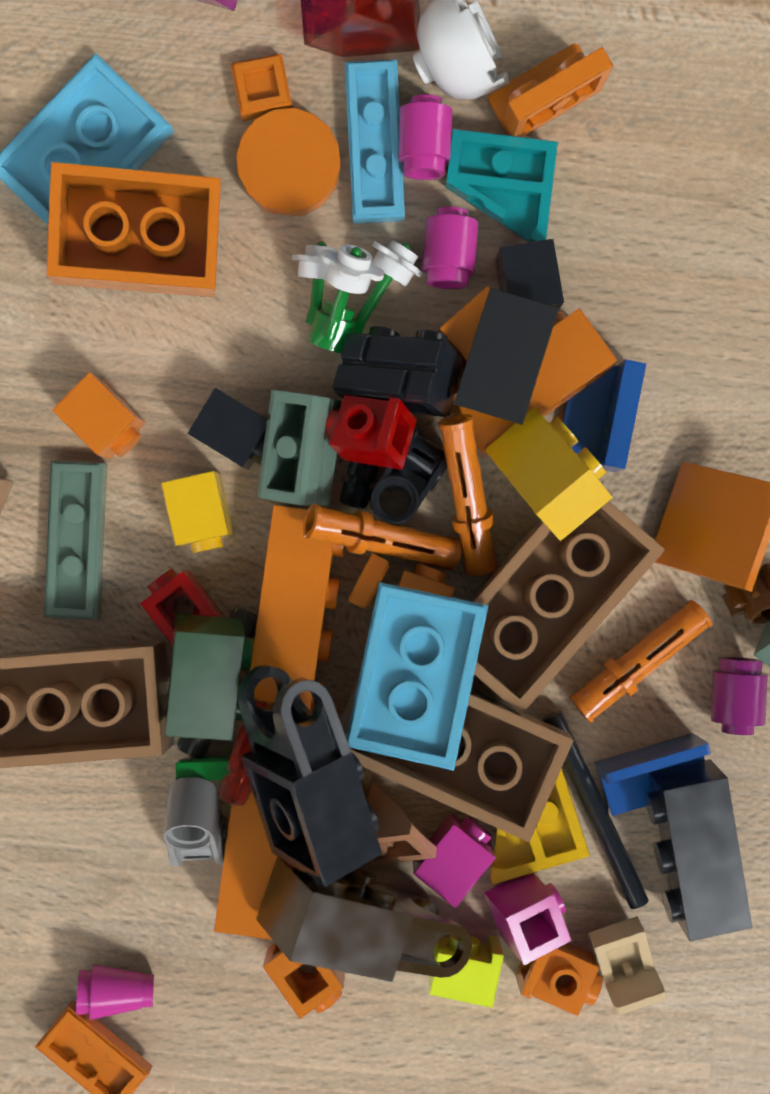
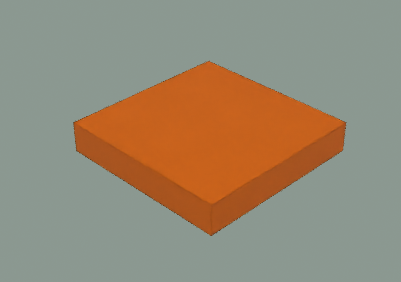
M682 461L655 539L665 551L654 563L752 592L770 540V482Z

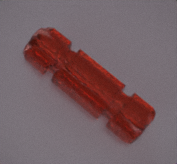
M254 698L259 708H265L272 704L270 701ZM244 725L239 729L226 768L230 773L223 777L218 792L221 800L237 806H243L251 792V786L241 755L251 751Z

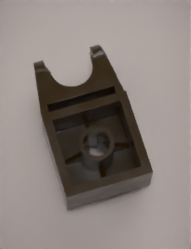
M277 857L256 918L289 961L393 982L396 971L439 978L451 977L464 968L472 951V940L468 931L456 921L440 916L437 907L428 898L415 892L375 882L377 877L374 874L360 868L324 887L283 859ZM448 934L456 935L458 945L454 955L443 962L435 961L434 948L438 940Z

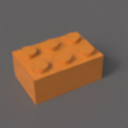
M51 162L46 276L55 285L215 298L221 178Z

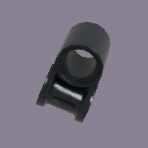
M415 426L403 470L387 467L374 487L370 499V509L376 520L400 526L407 523L414 516L428 492L433 491L447 469L445 451L421 436L417 426ZM396 488L406 494L409 507L404 514L390 516L381 509L379 497L385 490Z

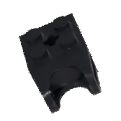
M261 665L253 668L242 679L238 689V703L251 751L241 755L269 845L273 854L326 887L382 854L376 832L379 830V822L374 810L366 801L361 784L364 780V771L360 761L350 750L332 697L324 686L306 678L292 681L287 673L274 666ZM272 677L276 682L278 690L276 699L268 707L259 708L254 701V690L261 680ZM309 691L313 695L315 701L313 713L301 700L300 693Z

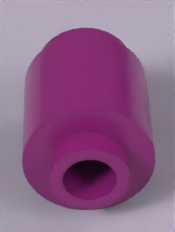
M719 657V667L717 670H713L711 721L721 724V732L732 735H754V726L766 725L768 674L762 673L763 662L761 660L741 657Z

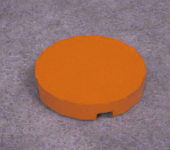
M297 108L274 109L256 118L243 133L236 153L238 176L249 198L266 212L278 215L277 213L282 215L291 214V217L303 216L323 206L336 190L341 170L339 145L330 127L313 113Z

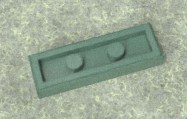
M51 461L44 618L88 620L101 618L107 464Z

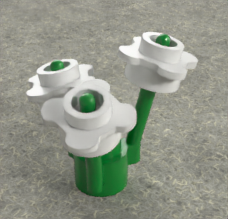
M391 239L385 248L374 241L372 246L378 252L373 260L372 255L360 247L342 245L339 252H337V248L327 247L323 241H319L317 245H306L305 255H292V260L299 261L297 277L313 278L310 307L305 323L311 325L307 340L320 348L342 353L346 335L350 334V332L363 333L366 322L392 280L406 287L414 274L421 278L423 273L413 265L418 256L410 251L408 243L399 244ZM324 280H327L338 291L335 301L325 300L322 308ZM370 281H377L356 318L353 319L355 310L346 306L349 294L365 293L368 290Z

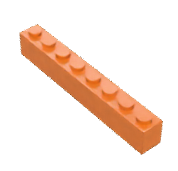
M273 505L250 671L257 666L270 665L283 670L292 681L300 678L316 681L319 661L329 662L333 631L323 630L326 609L336 610L340 579L331 577L333 558H343L345 545L318 539H307L303 535V522L307 510ZM272 677L261 680L254 690V701L259 708L268 707L276 699L278 690L276 682ZM318 682V683H320L322 686H324V687L326 686V683ZM309 691L300 693L301 700L313 713L315 707L313 695ZM243 722L214 932L272 940L256 918L278 856L271 851L241 755L251 751Z

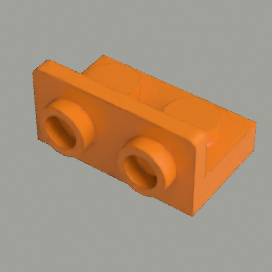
M573 43L509 81V85L490 94L487 102L507 136L524 137L602 91L614 65L603 47L585 56L580 46Z

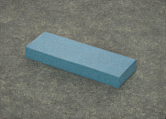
M397 59L345 62L353 224L405 221L402 162L398 161L400 105Z

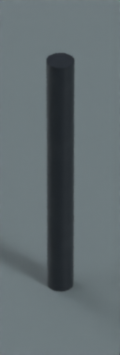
M556 711L545 716L543 722L568 732L574 740L563 765L630 909H637L646 905L649 902L647 894L562 711Z

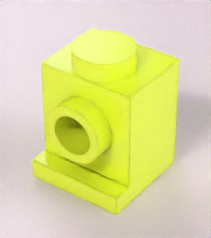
M450 934L449 938L442 937L438 940L434 948L435 961L443 962L454 955L458 945L456 935ZM471 936L472 951L467 964L459 973L451 977L439 978L428 976L429 994L493 1008L504 958L500 940L498 937L488 936L486 946L481 945L479 939Z

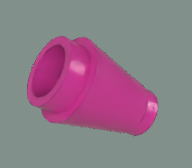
M93 964L92 970H79L76 1014L90 1015V1020L145 1007H153L154 974H144L142 972Z

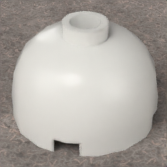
M432 0L420 17L417 29L420 51L413 54L415 66L424 83L429 84L435 81L444 94L459 100H475L509 85L507 70L497 75L493 59L498 60L502 58V55L478 1L476 0L467 5L465 0Z

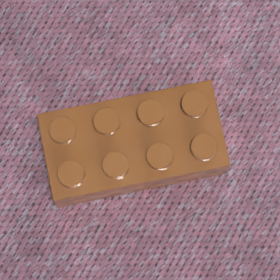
M610 501L561 541L539 519L468 600L488 605L474 674L522 715L665 549Z
M166 641L0 654V768L162 756L174 745L173 737L165 736L169 687Z
M358 680L340 719L346 737ZM471 690L454 771L351 747L350 750L356 755L362 767L530 843L574 740L564 730L523 713L520 715L514 708Z

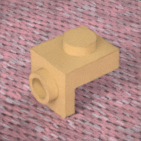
M638 916L588 933L596 961L600 967V975L603 977V983L618 1015H623L666 999L664 986L654 967L646 933Z

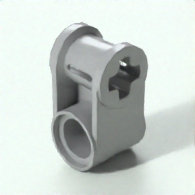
M186 777L173 781L169 785L164 828V840L168 848L171 867L181 866L183 861L214 859L216 865L223 864L228 831L226 818L222 816L216 787L208 780L197 777Z

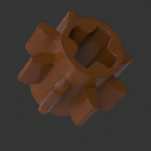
M763 560L752 592L726 584L723 586L726 593L722 595V598L731 616L734 618L744 614L745 618L753 625L770 621V564L765 563Z

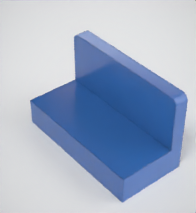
M625 359L619 365H614L610 372L566 401L562 422L579 441L572 449L577 454L586 447L606 471L618 472L626 469L647 363Z
M690 733L594 762L608 812L615 816L645 807V793L652 791L649 772L705 760L704 756L711 754L709 743L694 733Z

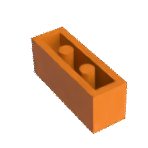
M580 308L567 317L563 311L557 313L526 414L535 407L545 417L610 372L617 362L615 356ZM460 380L458 385L454 386L456 393L450 414H470L473 416L477 452L483 460L488 456L484 449L515 423L454 405Z

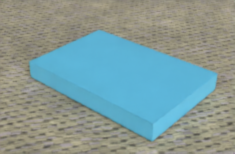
M95 53L0 152V179L46 224H49L51 162L139 170L174 133V130L151 105Z
M379 582L346 737L349 747L454 771L488 605Z

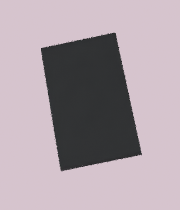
M490 288L454 405L523 425L559 308Z

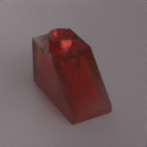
M300 0L304 45L340 57L413 52L420 49L417 38V29L421 17L419 0Z

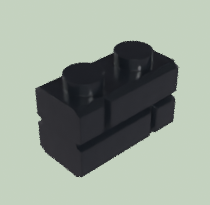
M382 326L370 327L369 334L350 332V334L346 335L341 353L343 361L342 364L338 365L334 379V393L342 399L344 395L389 401L390 397L399 398L412 414L447 417L450 415L456 393L454 386L458 385L463 365L462 356L447 342L448 338L445 335L432 330H417L415 337L401 336L395 330Z

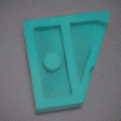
M453 129L446 189L528 243L546 240L558 142Z

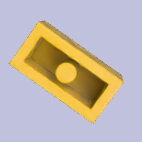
M534 407L526 414L523 425L515 423L484 450L535 514L561 541L613 497L599 481L607 473L606 470L589 450L584 447L576 454L572 447L579 441L559 417H556L549 423Z

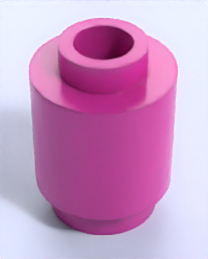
M429 94L413 96L409 104H405L400 108L398 161L402 162L403 175L416 180L443 178L445 176V166L449 164L451 153L452 108L442 104V98Z
M441 207L437 209V215L426 218L422 271L427 274L426 284L428 286L450 290L464 289L469 286V276L475 274L478 221L468 217L469 212L464 208Z

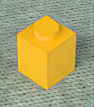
M211 471L161 483L175 546L191 545L192 554L222 548L224 546L221 537L235 535L220 473Z

